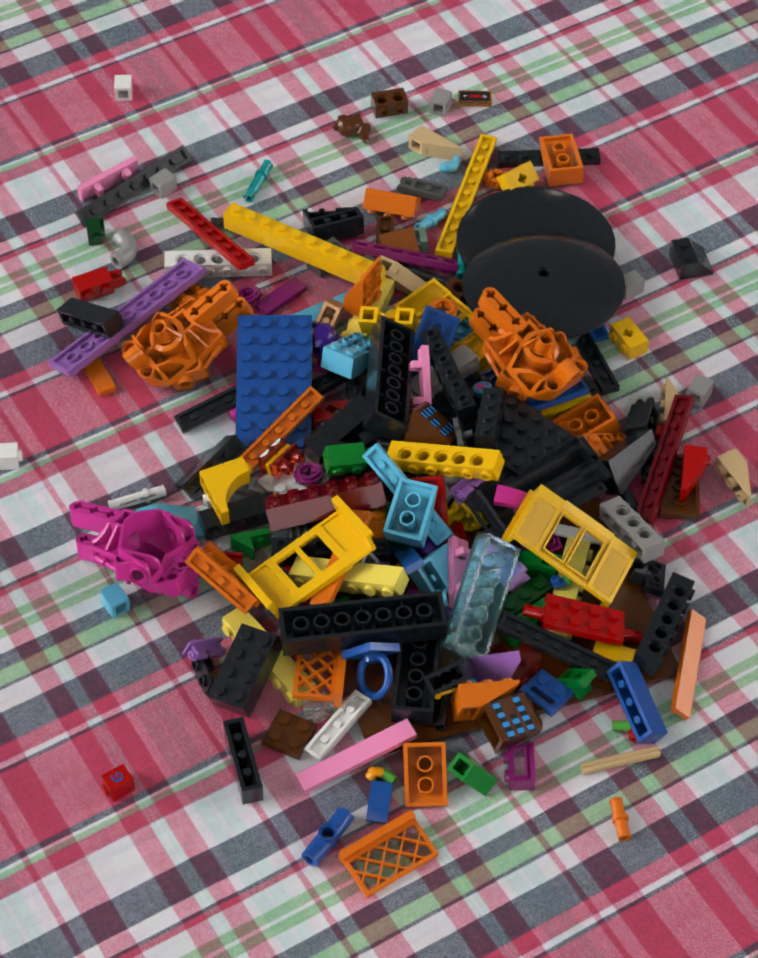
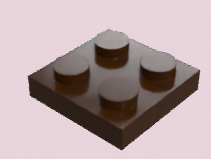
M279 709L261 740V745L300 760L304 752L303 749L310 742L317 729V723Z

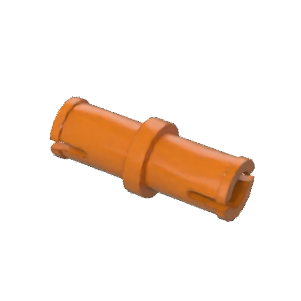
M622 797L611 798L609 804L613 814L612 823L615 824L618 840L628 841L632 835L630 834L629 816L625 813Z

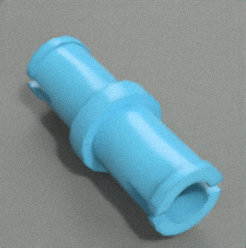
M440 208L433 214L426 215L425 219L415 224V228L425 227V230L430 227H435L438 222L447 218L446 210Z

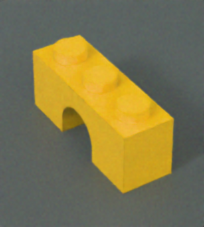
M361 306L358 323L362 333L371 334V330L381 316H384L414 330L415 335L419 320L415 308H397L396 314L388 315L382 313L379 307Z

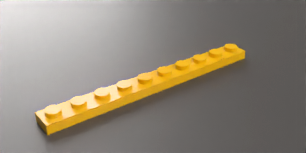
M480 134L436 246L435 255L448 258L453 257L457 247L458 226L465 213L474 203L484 177V172L487 169L497 143V137Z

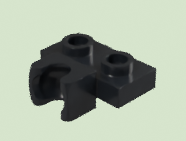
M635 558L629 569L632 574L628 580L638 585L643 583V591L661 597L664 593L666 565L654 560L644 564L639 558Z

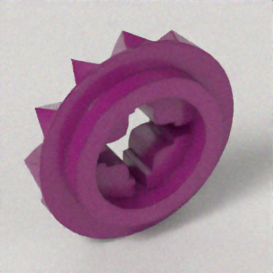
M247 286L238 290V297L245 298L249 304L259 301L262 296L260 289L255 286Z
M314 462L301 464L294 470L295 482H299L300 485L306 484L309 486L310 484H316L317 481H322V477L325 476L324 468Z

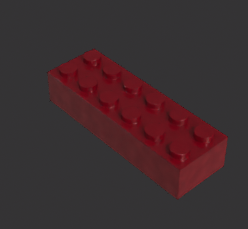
M369 471L359 477L352 475L346 477L345 480H330L320 486L312 484L302 490L291 489L281 495L279 493L270 494L268 498H265V507L271 532L326 519L336 512L331 501L336 495L352 511L353 509L364 511L385 506L387 503L381 478L375 471Z

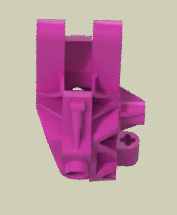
M75 501L69 505L73 526L99 533L97 536L85 533L76 537L75 541L80 559L115 571L117 581H125L129 585H131L132 581L149 593H158L159 595L164 593L169 597L180 595L191 599L197 597L200 590L198 581L200 575L184 561L197 546L201 547L199 541H196L194 527L188 519L179 518L159 508L144 511H133L123 508L120 511L85 501Z

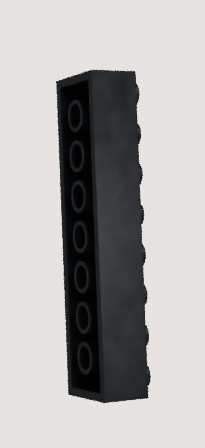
M381 316L371 330L363 428L386 439L398 441L408 428L412 371H409V363L413 361L414 330Z
M442 591L278 608L283 656L345 650L368 642L409 643L447 638V619Z

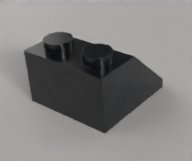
M690 238L671 240L669 256L679 280L713 275V269L702 246Z

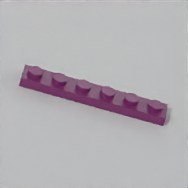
M353 239L352 252L360 256L371 255L376 259L382 255L398 263L402 261L407 262L411 266L422 265L427 269L438 268L447 273L457 272L458 269L457 259Z

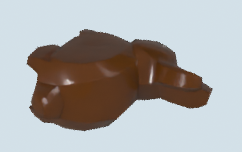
M360 114L338 116L337 122L333 125V130L338 131L345 137L358 135L363 143H369L368 135L371 131V126L369 123L363 122Z

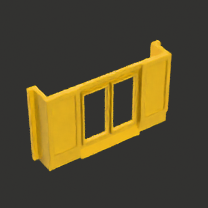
M433 278L395 304L385 314L394 315L397 308H415L419 325L426 305L429 306L432 301L438 298H448L457 304L458 312L461 313L457 316V318L461 319L460 322L465 318L470 320L473 312L456 298L452 292ZM474 331L449 350L451 353L465 344L479 358L480 369L477 370L478 373L492 368V366H489L485 356L481 354L484 342Z
M542 484L536 490L532 491L530 489L499 541L507 546L513 539L601 600L600 606L607 608L612 603L638 553L614 536L615 534ZM562 516L580 528L563 560L545 549ZM586 532L601 542L602 546L584 576L568 565Z
M338 495L331 499L336 512L254 570L247 573L240 564L233 568L266 609L270 610L277 619L279 618L278 608L295 607L301 602L304 603L352 569L355 563L377 549L371 539V536L374 535L373 532ZM317 536L339 559L322 572L301 550L303 546ZM293 553H296L316 575L299 588L278 565Z

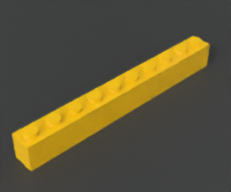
M233 202L223 212L225 229L352 283H355L374 262ZM381 265V266H382V271H381L382 283H381L380 287H381V286L383 285V283L385 282V266H384V265Z

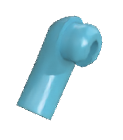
M455 155L452 161L440 164V171L443 173L457 171L461 157Z

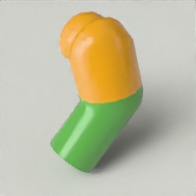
M372 766L367 769L368 772L365 774V777L370 781L380 777L394 785L398 780V777L385 767Z

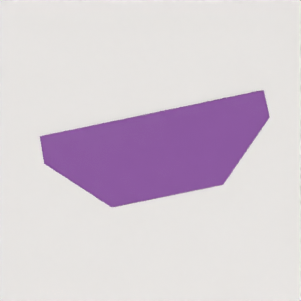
M519 650L472 657L471 660L477 670L473 677L477 683L486 679L500 681L504 678H511L521 662Z

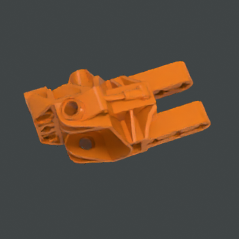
M222 280L198 300L192 297L167 314L159 311L156 312L149 324H144L137 335L133 334L131 339L124 342L122 345V357L150 386L169 387L172 385L178 391L189 390L196 381L209 376L210 363L230 343L227 336L238 328V315H252L253 307L245 298L238 297L237 289L228 280Z
M487 287L483 290L478 301L479 307L473 311L469 320V326L484 342L481 354L485 356L489 366H492L497 376L496 387L503 388V390L507 391V395L512 394L522 402H525L529 397L552 401L583 378L588 365L582 359L577 347L571 346L568 343L563 331L555 332L552 327L546 328L545 325L537 321L528 312L520 315L495 288Z

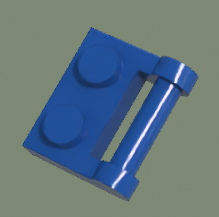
M543 669L527 684L522 685L518 692H524L526 697H529L531 701L545 710V713L550 717H553L574 694V691ZM532 690H535L537 693H539L540 695H542L544 698H546L548 701H550V702L553 703V704H549V703L546 702L544 699H542L540 696H538L536 693H534Z

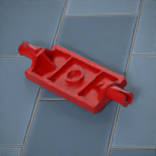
M549 593L545 596L542 608L527 603L523 606L522 616L539 619V622L543 623V628L619 647L622 646L624 640L640 644L642 639V631L625 628V612Z

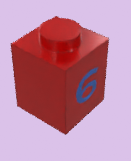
M124 764L101 775L102 785H100L103 794L106 797L109 795L113 802L135 790L134 778Z

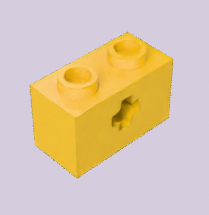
M528 161L496 177L502 190L511 189L512 191V189L518 187H533L535 185L534 182L539 180V177L532 162Z
M630 317L610 325L609 339L612 343L616 344L621 354L625 355L628 360L647 353L649 340Z

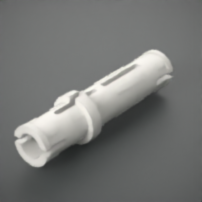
M162 484L150 489L143 488L140 492L107 500L109 508L119 510L143 502L150 503V500L166 497L167 494Z

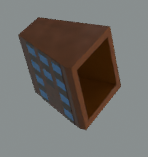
M424 401L412 410L404 442L457 446L453 424L429 402Z
M524 692L483 705L477 716V720L495 754L508 749V745H517L538 735L543 729L540 716L535 714L532 709V701L529 697L525 696Z

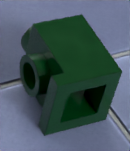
M103 217L86 218L89 246L103 244L102 237H106Z

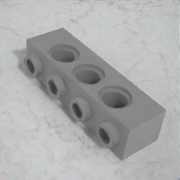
M617 496L600 504L599 519L621 541L637 551L636 556L644 564L664 555V538L650 524H647L640 514L630 507L628 502Z

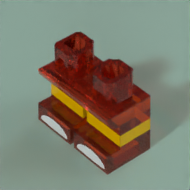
M278 437L257 459L261 473L280 478L283 474L290 475L293 473L294 463L302 464L305 461V455L303 451L298 450L297 443L289 445L286 444L284 438Z

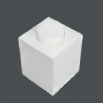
M115 75L114 91L116 101H132L131 75Z
M0 443V470L19 469V461H23L22 450L18 449V443Z

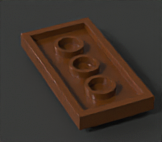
M677 454L660 504V517L699 520V482L683 502L679 501L683 454Z

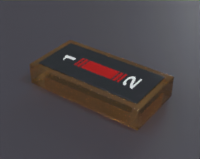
M458 90V106L491 107L492 91Z

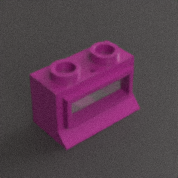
M534 743L508 745L507 752L503 753L504 764H508V770L504 771L505 782H509V791L534 790L536 781Z

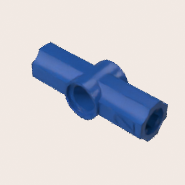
M339 807L327 823L319 827L318 834L301 855L307 864L317 867L326 854L337 846L338 839L354 820V816L348 809Z

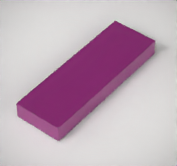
M294 277L255 303V308L264 315H272L307 291V286Z

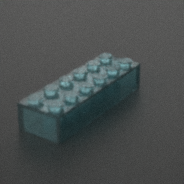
M490 533L475 536L447 624V638L442 640L440 647L460 657L469 654L470 658L488 655L521 549Z

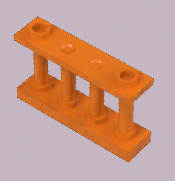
M208 541L203 549L197 546L184 561L244 614H247L253 606L258 608L261 604L260 600L233 570L237 564L212 542Z

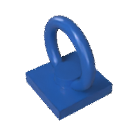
M368 642L342 651L343 659L360 660L356 672L357 685L360 692L371 700L382 699L389 692L393 680V670L387 656L400 652V643ZM381 662L385 673L384 683L379 691L372 692L365 683V669L367 664Z

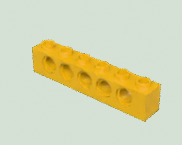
M392 440L387 454L402 472L421 473L431 476L444 475L451 478L463 477L466 479L498 481L505 462L500 450Z

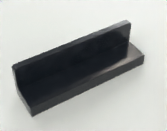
M236 435L225 436L174 486L182 488L191 500H195L204 491L200 484L199 471L238 458L247 450Z

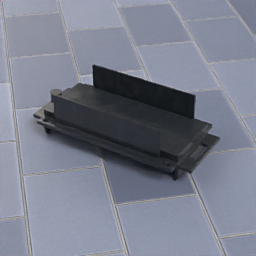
M576 436L577 443L520 479L502 470L498 481L490 480L482 482L478 487L473 486L478 491L475 493L473 490L471 492L473 497L467 499L465 503L493 543L501 540L516 514L513 513V508L494 505L497 484L519 489L527 493L530 489L532 491L536 490L542 484L577 508L608 490L603 481L612 477V474L584 436L580 438ZM480 510L482 515L485 517V519L491 526L490 528L486 526V524L483 522L477 511ZM513 539L507 546L509 547L517 543V541Z

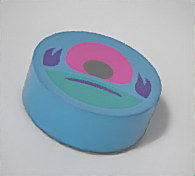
M485 381L476 383L473 386L474 396L482 399L483 389L490 388L492 385Z

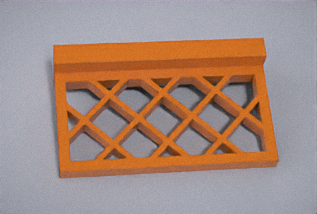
M336 650L335 653L327 651L319 655L309 653L313 658L308 662L302 658L305 654L297 655L292 699L334 702L333 707L342 708L347 660L342 657V651L344 650ZM329 654L334 660L327 664L322 658ZM318 661L323 667L316 671L311 665ZM307 669L312 674L304 678L300 672ZM327 670L332 676L325 680L320 674ZM316 677L321 683L314 687L309 681ZM303 685L310 689L306 693L297 692V689ZM326 687L330 691V695L321 694L318 690Z
M412 809L339 851L338 861L342 866L346 867L366 899L438 857L439 853L416 821V815ZM414 827L418 833L417 840L406 838V831ZM392 839L401 841L399 851L387 848L388 841ZM404 842L416 845L414 854L402 851ZM418 846L427 847L431 854L426 857L417 855ZM373 850L383 851L382 860L370 859V852ZM386 852L398 855L396 865L384 862ZM400 857L412 858V865L409 867L399 866ZM356 860L365 862L364 871L354 870L351 863ZM368 863L380 866L378 875L366 873ZM382 867L395 869L394 876L391 878L381 876ZM364 878L377 880L376 887L368 891L363 884Z

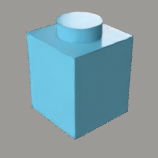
M117 582L100 590L101 603L113 619L130 610L129 598Z

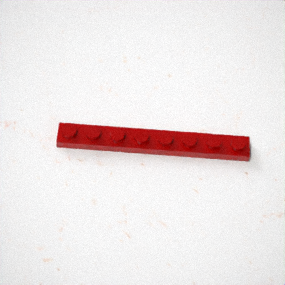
M183 198L166 202V207L172 214L239 271L255 265V259Z

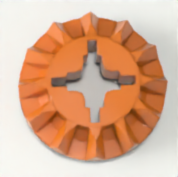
M496 167L494 170L489 169L488 172H484V184L492 189H501L494 176L498 177L507 171H504L503 168L499 170Z
M448 298L435 299L429 305L440 311L444 307L445 313L455 317L458 312L457 304Z

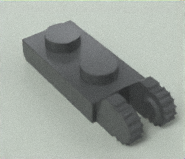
M401 177L400 184L396 188L399 193L405 195L409 193L442 202L447 192L446 185L411 177Z

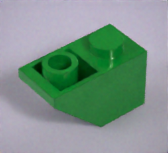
M458 752L447 767L462 782L484 796H487L498 781L497 777L467 753Z

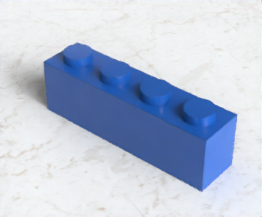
M619 661L607 671L609 679L637 742L655 744L668 734L667 729L637 663Z

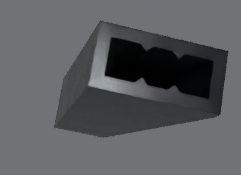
M637 429L599 457L612 474V477L603 481L608 489L606 491L607 495H622L656 449L657 443L652 429Z

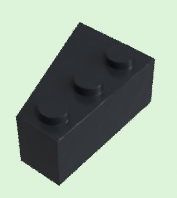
M358 207L336 208V211H325L324 208H321L318 212H308V209H302L305 230L308 234L327 241L334 237L339 241L344 238L364 234V218Z

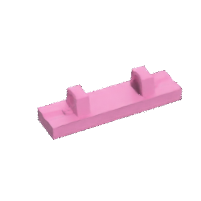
M133 156L78 185L79 199L84 202L95 195L99 198L104 195V191L131 178L139 172L138 159Z
M421 345L417 351L418 360L409 363V371L419 373L420 397H413L411 399V407L413 408L424 401L432 405L429 345Z
M452 535L448 538L449 608L465 614L470 611L469 594L473 591V584L469 583V559L472 557V549L468 548V541Z

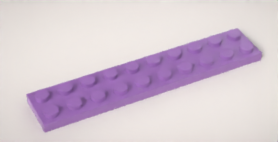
M187 259L181 260L117 309L122 315V321L125 326L109 339L86 332L49 360L50 367L70 378L77 375L81 369L91 364L93 360L104 354L111 346L120 342L123 337L133 332L136 327L146 322L149 317L160 311L169 302H172L175 297L186 291L195 282L201 280L207 274L205 267Z

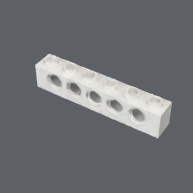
M271 248L243 249L255 259V265L240 271L216 250L165 251V272L181 260L187 259L205 267L207 274L202 278L272 276Z

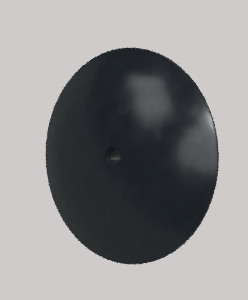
M518 187L512 189V191L507 189L493 193L478 201L465 213L457 230V248L466 266L481 250L490 244L506 237L531 232H554L576 236L602 248L612 258H614L616 248L615 236L611 225L598 209L573 194L544 187Z
M554 232L523 233L506 237L490 244L470 261L462 281L464 299L472 312L479 307L478 301L483 290L487 287H492L520 315L528 312L537 321L545 325L546 328L552 327L555 332L563 331L567 339L591 332L606 323L618 311L625 295L623 273L617 262L606 251L579 237Z

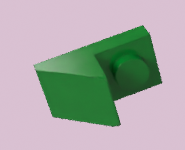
M269 528L231 534V550L243 553V556L255 560L254 548L270 545Z
M569 668L557 680L574 691L573 696L580 700L592 690L591 680L597 675L593 669Z

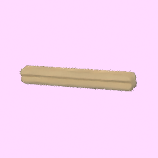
M658 745L583 762L580 764V769L583 775L658 758L661 755V751Z

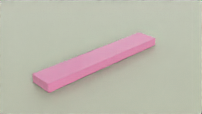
M405 719L295 774L296 779L304 793L307 794L402 746L403 743L416 739L417 734L408 719Z

